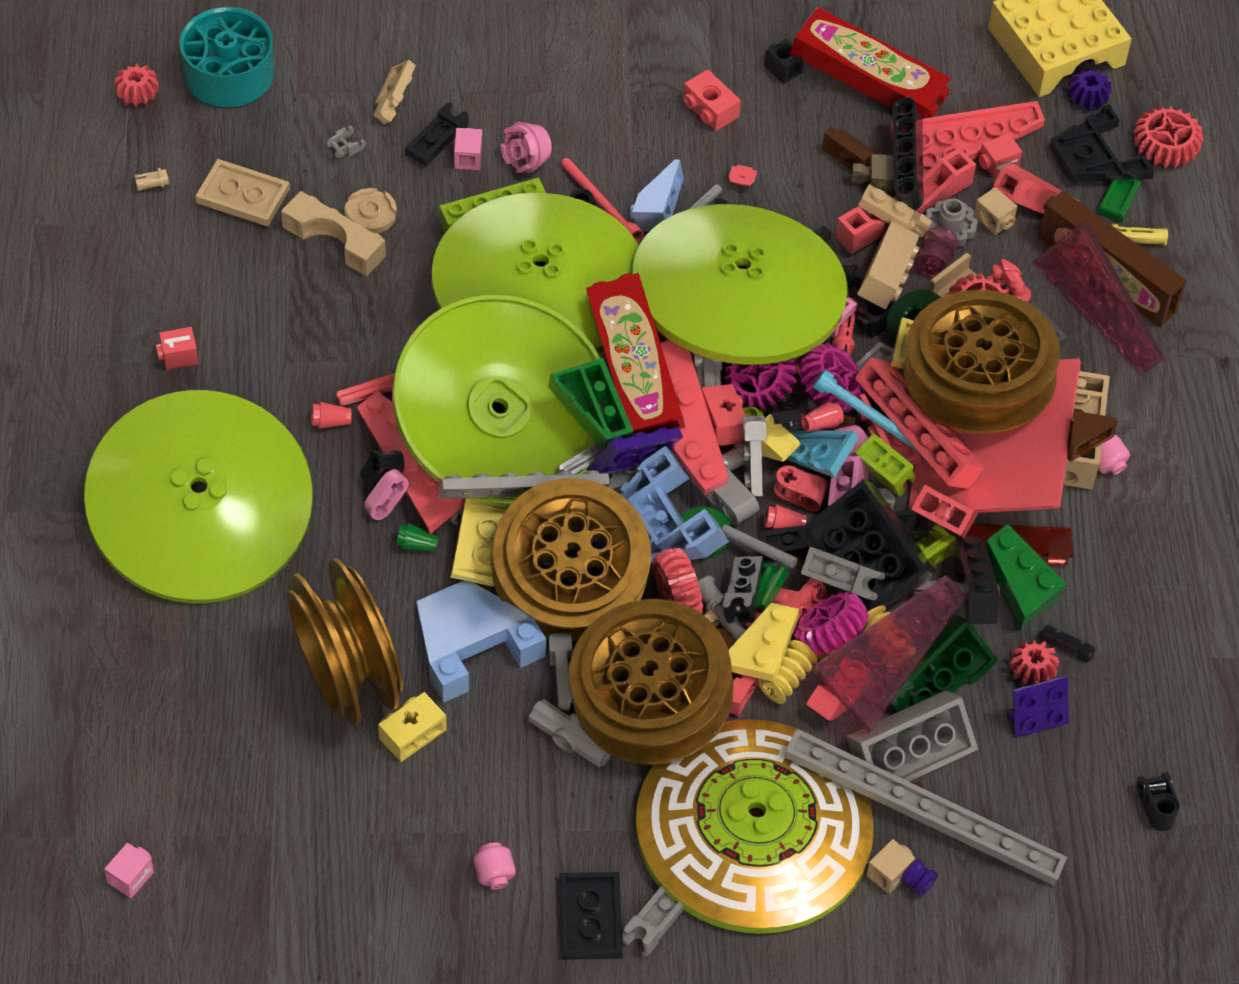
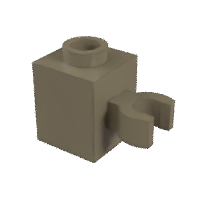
M871 154L870 167H866L863 164H853L851 183L862 184L869 182L871 186L881 189L885 194L895 196L893 155Z

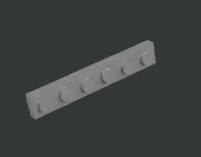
M595 470L574 475L569 471L559 472L555 475L535 472L528 476L506 473L500 477L478 474L472 478L449 475L441 480L437 487L438 499L515 497L522 495L527 490L541 483L562 478L586 479L607 487L610 482L608 473L599 474V471Z

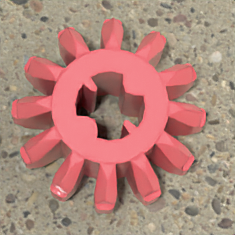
M138 63L135 67L126 65L125 70H118V75L114 81L119 100H123L125 105L133 103L135 107H137L138 103H143L147 106L148 100H155L159 89L155 71H151L148 65L141 68Z
M1034 638L1029 644L1022 641L1019 647L1012 651V660H1010L1009 667L1010 670L1014 671V680L1022 679L1023 686L1027 683H1032L1033 685L1056 677L1059 658L1055 656L1054 648L1046 649L1045 641L1040 645L1036 644Z

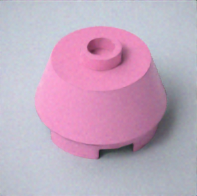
M516 122L504 130L506 135L505 143H501L502 156L506 164H512L517 169V173H531L549 159L552 150L551 140L547 131L542 126Z

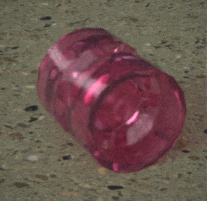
M942 227L930 228L925 234L922 248H920L916 259L917 268L923 274L935 277L950 266L958 246L957 236L950 230Z

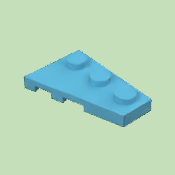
M788 430L799 440L800 446L786 460L835 478L859 438L855 431L806 432L803 430Z

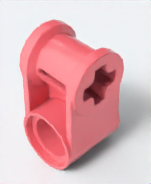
M783 466L777 471V482L774 484L773 492L781 501L794 504L806 511L817 512L821 508L829 490V483L820 476L812 475L793 466Z

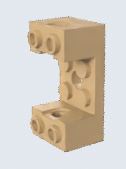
M1079 371L1074 414L1075 411L1105 416L1110 376ZM1102 444L1071 462L1067 459L1064 485L1093 490L1100 464Z

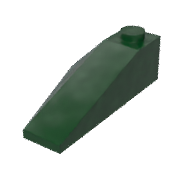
M951 613L930 633L885 698L898 713L943 691L955 693L957 688L967 683L972 684L978 681L999 659L973 625L968 624L966 618Z

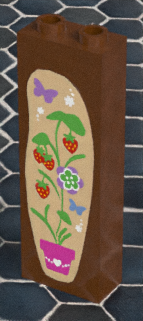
M1064 190L1055 197L1051 196L1046 201L1043 207L1045 210L1044 216L1040 222L1039 238L1160 328L1178 312L1187 280Z

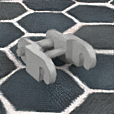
M351 125L348 127V131L345 127L336 131L335 135L326 142L327 147H333L336 150L335 156L337 158L347 154L351 156L366 146V142L363 139L360 141V145L357 141L347 143L345 138L354 132V128ZM342 142L344 146L339 147L338 144Z

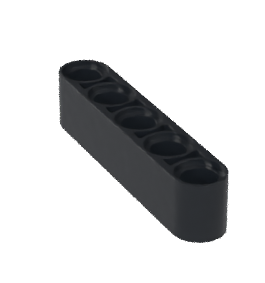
M904 97L896 101L893 106L894 191L899 202H903L909 208L917 210L924 201L923 121L915 101L912 98Z

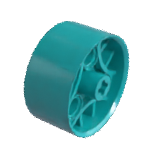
M219 7L200 13L186 24L179 41L183 77L188 90L196 98L213 106L236 107L255 101L269 90L275 76L273 39L268 24L260 16L242 8Z

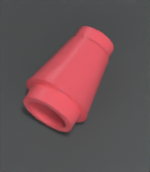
M320 401L319 404H312L311 426H318V429L351 424V408Z
M826 402L804 415L801 425L806 432L837 428L844 420L842 408L836 402Z
M776 504L774 507L767 506L764 516V528L773 530L806 525L807 517Z

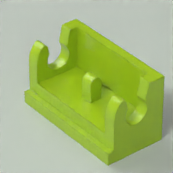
M874 433L855 452L856 456H861L869 473L899 498L905 493V488L903 487L905 481L910 480L914 482L915 480L912 470L914 466Z
M939 524L932 527L934 530L929 532L928 537H924L917 542V545L933 567L953 554L956 538L953 535L951 536Z

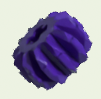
M1090 68L1086 72L1079 69L1076 74L1072 75L1069 81L1067 91L1068 96L1071 97V103H1079V109L1087 107L1089 111L1093 107L1100 109L1103 104H1107L1112 89L1111 82L1108 81V75H1100V69L1096 72L1091 71Z

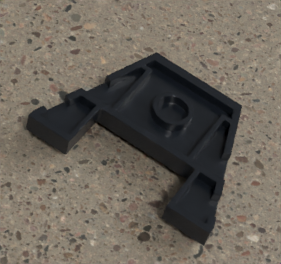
M1110 104L1102 107L1100 113L1096 115L1091 114L1086 117L1085 122L1079 126L1073 125L1051 139L1050 148L1071 181L1141 180L1153 178L1154 170L1144 155L1119 162L1100 134L1101 131L1119 126L1120 119Z

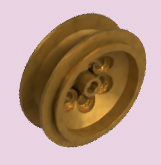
M990 290L956 292L929 304L918 314L910 327L904 367L906 387L915 404L927 416L939 424L965 433L999 434L1018 429L1030 423L1050 403L1056 387V372L1060 361V344L1055 329L1049 320L1026 301L1006 293Z
M562 478L547 481L524 492L503 514L496 529L493 542L491 566L494 586L500 600L510 603L533 618L546 638H549V634L570 633L572 641H578L589 625L607 611L628 602L641 600L651 565V543L646 526L639 513L628 500L613 489L591 480L578 478ZM572 524H577L583 530L572 532L568 527ZM551 534L556 540L546 542L542 539V536ZM594 541H600L604 543L606 547L603 549H595L591 545V543H593ZM548 561L552 564V567L542 569L538 563ZM590 568H597L602 572V574L599 576H592L588 573L587 570H589ZM571 578L575 581V584L565 586L561 583V580Z
M334 558L329 561L328 570L335 601L323 600L311 589L300 574L291 576V591L287 592L286 598L299 645L321 694L337 717L344 716L351 725L355 726L361 722L358 702L359 687L364 683L366 677L381 701L391 710L399 706L398 693L403 690V679L390 635L369 589L353 567L349 566L346 568L338 558Z
M646 599L628 602L607 611L593 621L583 632L575 645L569 665V684L575 713L581 727L598 747L624 761L655 765L686 758L706 746L719 733L731 710L734 687L731 658L726 642L711 621L698 611L681 603L661 599ZM659 648L668 649L667 651L662 653L656 652V650ZM629 653H638L635 657H627ZM678 668L686 669L684 672L681 673L674 672V670ZM620 677L628 678L626 681L623 682L615 681ZM666 693H674V694H675V695H674L673 697H671V698H665V697H663V695L666 694ZM636 698H645L643 702H634Z

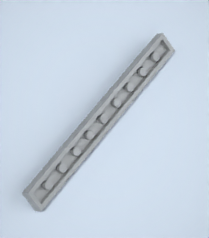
M796 729L783 757L1053 886H1055L1067 857L799 729Z

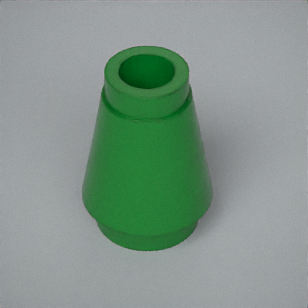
M408 523V525L401 524L396 546L402 547V550L435 552L439 536L433 533L430 534L428 531L411 523Z

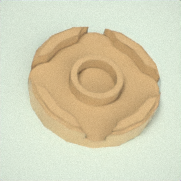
M366 188L351 194L348 202L345 203L344 215L350 220L357 221L362 227L372 233H382L394 224L397 216V207L395 200L389 193L385 191L384 193L379 192L375 188Z

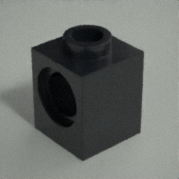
M786 38L778 43L771 44L766 49L764 66L783 84L803 73L804 68L802 57L795 54L790 55L792 44Z
M868 300L858 304L855 321L859 329L865 331L871 338L886 331L887 315L895 302L890 301L886 310Z

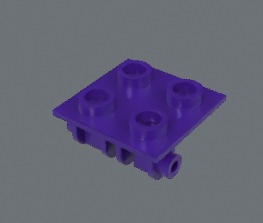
M1067 675L1013 690V708L1011 712L1007 713V719L1010 724L1014 723L1015 738L1069 723Z

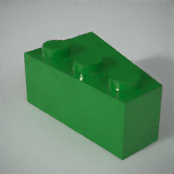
M603 357L550 374L548 388L602 451L613 438L622 437L625 439L632 436V427Z
M1009 524L987 540L986 546L996 583H999L1006 597L1005 601L1008 607H1011L1016 617L1018 628L1022 630L1062 597L1066 583Z

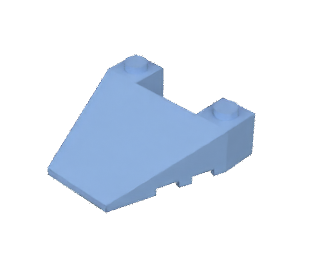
M666 446L644 460L637 468L638 472L629 483L625 482L620 489L622 491L620 494L636 509L646 526L651 543L650 568L653 566L655 554L661 553L662 550L680 548L687 554L689 560L708 557L729 542L717 521L706 509L686 522L681 518L667 494L690 478L681 463ZM594 541L598 549L606 547L604 543Z
M463 580L416 601L430 682L443 703L469 692V673L461 661L504 642L520 668L546 657V638L535 620L510 603L501 601L498 596L473 582Z

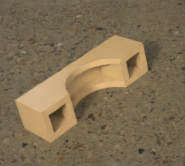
M300 191L281 210L282 227L304 240L314 235H330L339 239L345 245V264L366 277L386 257L385 240L378 233H372L362 227L357 221L350 220L341 215L338 210L324 205L314 196H309Z

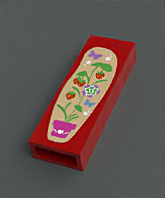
M819 7L816 8L797 33L791 47L790 55L795 54L802 57L803 62L893 109L894 104L899 99L904 97L912 98L917 105L922 119L934 117L940 106L938 103H944L950 93V89L947 88L950 77Z
M639 272L623 274L618 279L608 282H596L591 287L586 288L613 382L633 430L632 436L639 432H644L645 434L653 433L662 427H666L667 430L677 427L679 429L685 428L683 415Z

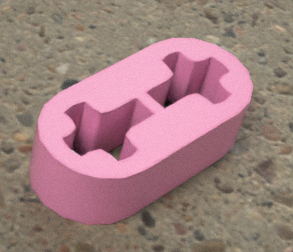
M396 469L386 472L364 503L367 513L374 520L386 518L406 492L409 485L408 479Z

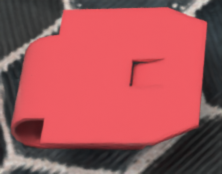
M732 166L729 174L730 182L745 187L747 185L750 186L755 181L757 171L752 170L753 168L748 166Z

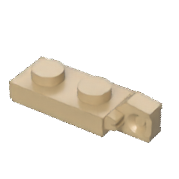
M410 60L391 68L375 102L377 108L374 116L383 125L391 122L396 115L395 107L402 101L404 97L403 92L412 80L411 75L416 65Z
M870 184L858 204L859 207L889 224L893 221L921 237L925 235L932 222L922 213L919 214L905 203L897 201L885 194L881 189H877Z

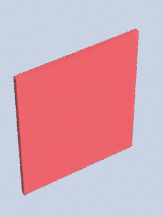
M1080 358L1062 359L1059 361L1054 395L1046 409L1030 423L1018 429L999 434H971L951 429L984 467V470L969 489L949 486L921 455V463L915 465V480L912 482L908 510L912 509L924 484L977 513L1060 509L1081 364Z

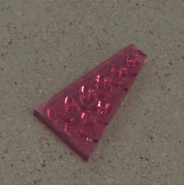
M1088 221L1080 222L1033 262L1038 268H1043L1049 274L1048 278L1053 284L1058 283L1066 291V297L1092 323H1097L1104 330L1102 334L1108 340L1113 339L1120 346L1121 353L1141 373L1150 371L1165 359Z
M945 575L816 663L813 671L869 734L964 601L965 594Z

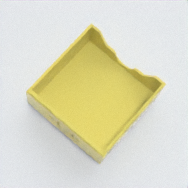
M997 0L992 4L988 25L989 31L1038 97L1050 94L1063 77L1072 74L1075 68L1085 60L1093 59L1095 64L1106 61L1113 69L1124 66L1132 40L1102 0Z

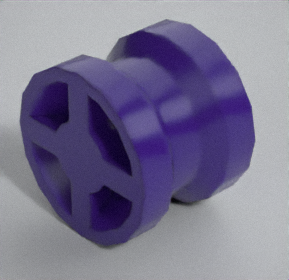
M917 859L906 870L901 882L905 886H912L915 889V893L922 897L933 886L938 878V873L933 869L928 870L925 867V863Z

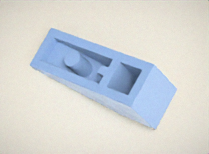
M675 159L638 194L635 205L631 206V220H634L643 231L650 232L660 222L673 215L684 180L680 160Z

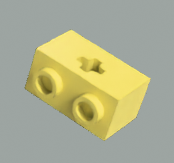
M425 692L418 697H412L407 700L402 708L395 713L387 714L378 724L379 739L400 762L447 730L446 714Z

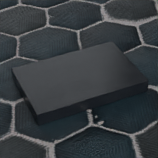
M619 872L559 873L562 960L623 959Z

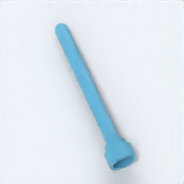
M826 369L822 371L812 388L821 394L823 392L833 394L919 452L893 421L836 384L837 380L833 378L834 375Z

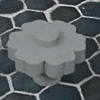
M958 199L937 201L935 208H928L926 212V217L932 221L928 228V238L938 245L946 242L951 248L964 246L967 239L975 237L978 220L973 217L974 210Z

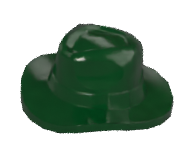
M914 290L898 298L891 306L887 315L886 328L893 344L895 345L899 323L902 317L914 321L924 308L942 297L930 290Z

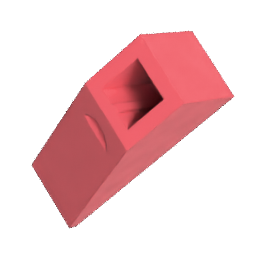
M1014 163L1002 167L992 189L995 187L999 189L1011 201L1042 214L1045 211L1043 207L1046 201L1051 196L1055 197L1062 191Z

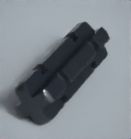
M1050 625L1044 627L1040 635L1042 641L1049 644L1053 642L1055 647L1074 656L1078 654V658L1090 662L1096 648L1086 642L1083 645L1081 644L1082 640L1063 631L1058 633L1056 632L1057 629Z

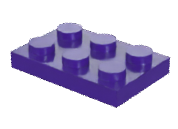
M662 427L649 434L639 432L630 438H613L607 443V447L602 452L594 456L595 460L587 467V470L599 471V474H611L638 468L644 460L664 446L671 450L683 438L679 427L668 430L666 427Z

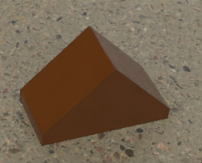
M1075 411L1067 459L1071 462L1112 439L1118 423L1116 418Z

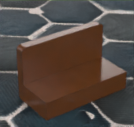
M831 127L824 133L822 150L852 171L853 164H863L866 167H870L871 154H877L875 151L845 130L837 132Z

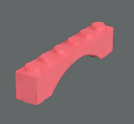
M960 148L939 159L923 176L924 201L922 206L915 210L919 214L926 212L928 208H933L937 201H944L973 184L976 164ZM858 206L838 217L835 239L852 255L883 237L889 223Z

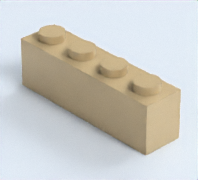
M891 221L879 242L857 295L885 310L890 301L896 302L920 248L916 245L920 235Z

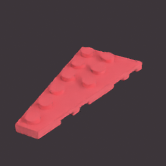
M1038 101L922 119L923 176L939 159L958 148L973 160L980 156L982 143L1008 133L1016 140L1044 127L1045 119ZM891 123V124H890V127H889V132H890V135H891V137H892V140H893V123Z
M668 339L661 343V347L685 423V428L680 429L683 438L671 451L705 496L728 483V474L690 351Z
M376 391L357 406L358 414L371 436L376 440L382 454L391 453L393 450L402 452L405 462L402 474L409 482L405 493L411 499L415 510L421 516L428 532L431 534L464 506L465 498L438 499L437 487L439 483L429 476L412 457L399 433L392 402Z

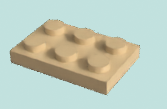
M217 159L195 198L198 204L269 226L290 190V182Z

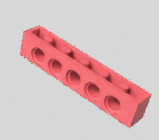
M870 357L855 379L949 486L969 489L984 470L983 465L950 428L931 419L915 404L907 390L904 376L896 367L891 366L890 361Z

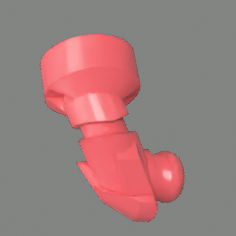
M1000 259L999 265L991 267L993 279H1004L1007 285L1006 289H1009L1007 294L1030 303L1031 291L1024 285V281L1020 276L1022 275L1020 270L1008 260Z

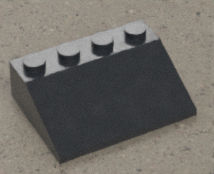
M860 481L797 531L808 548L813 547L884 573V579L873 578L868 582V588L877 594L876 600H870L857 595L864 603L867 612L878 606L884 605L887 608L916 590L937 573L873 482ZM836 587V588L839 590V592H844V593L849 592V591H846V590H843V589H841V588Z

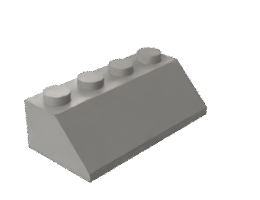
M943 691L846 736L853 756L908 782L978 750L961 696L949 691Z

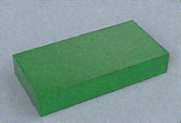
M1113 180L1097 214L1122 223L1140 187L1141 181Z

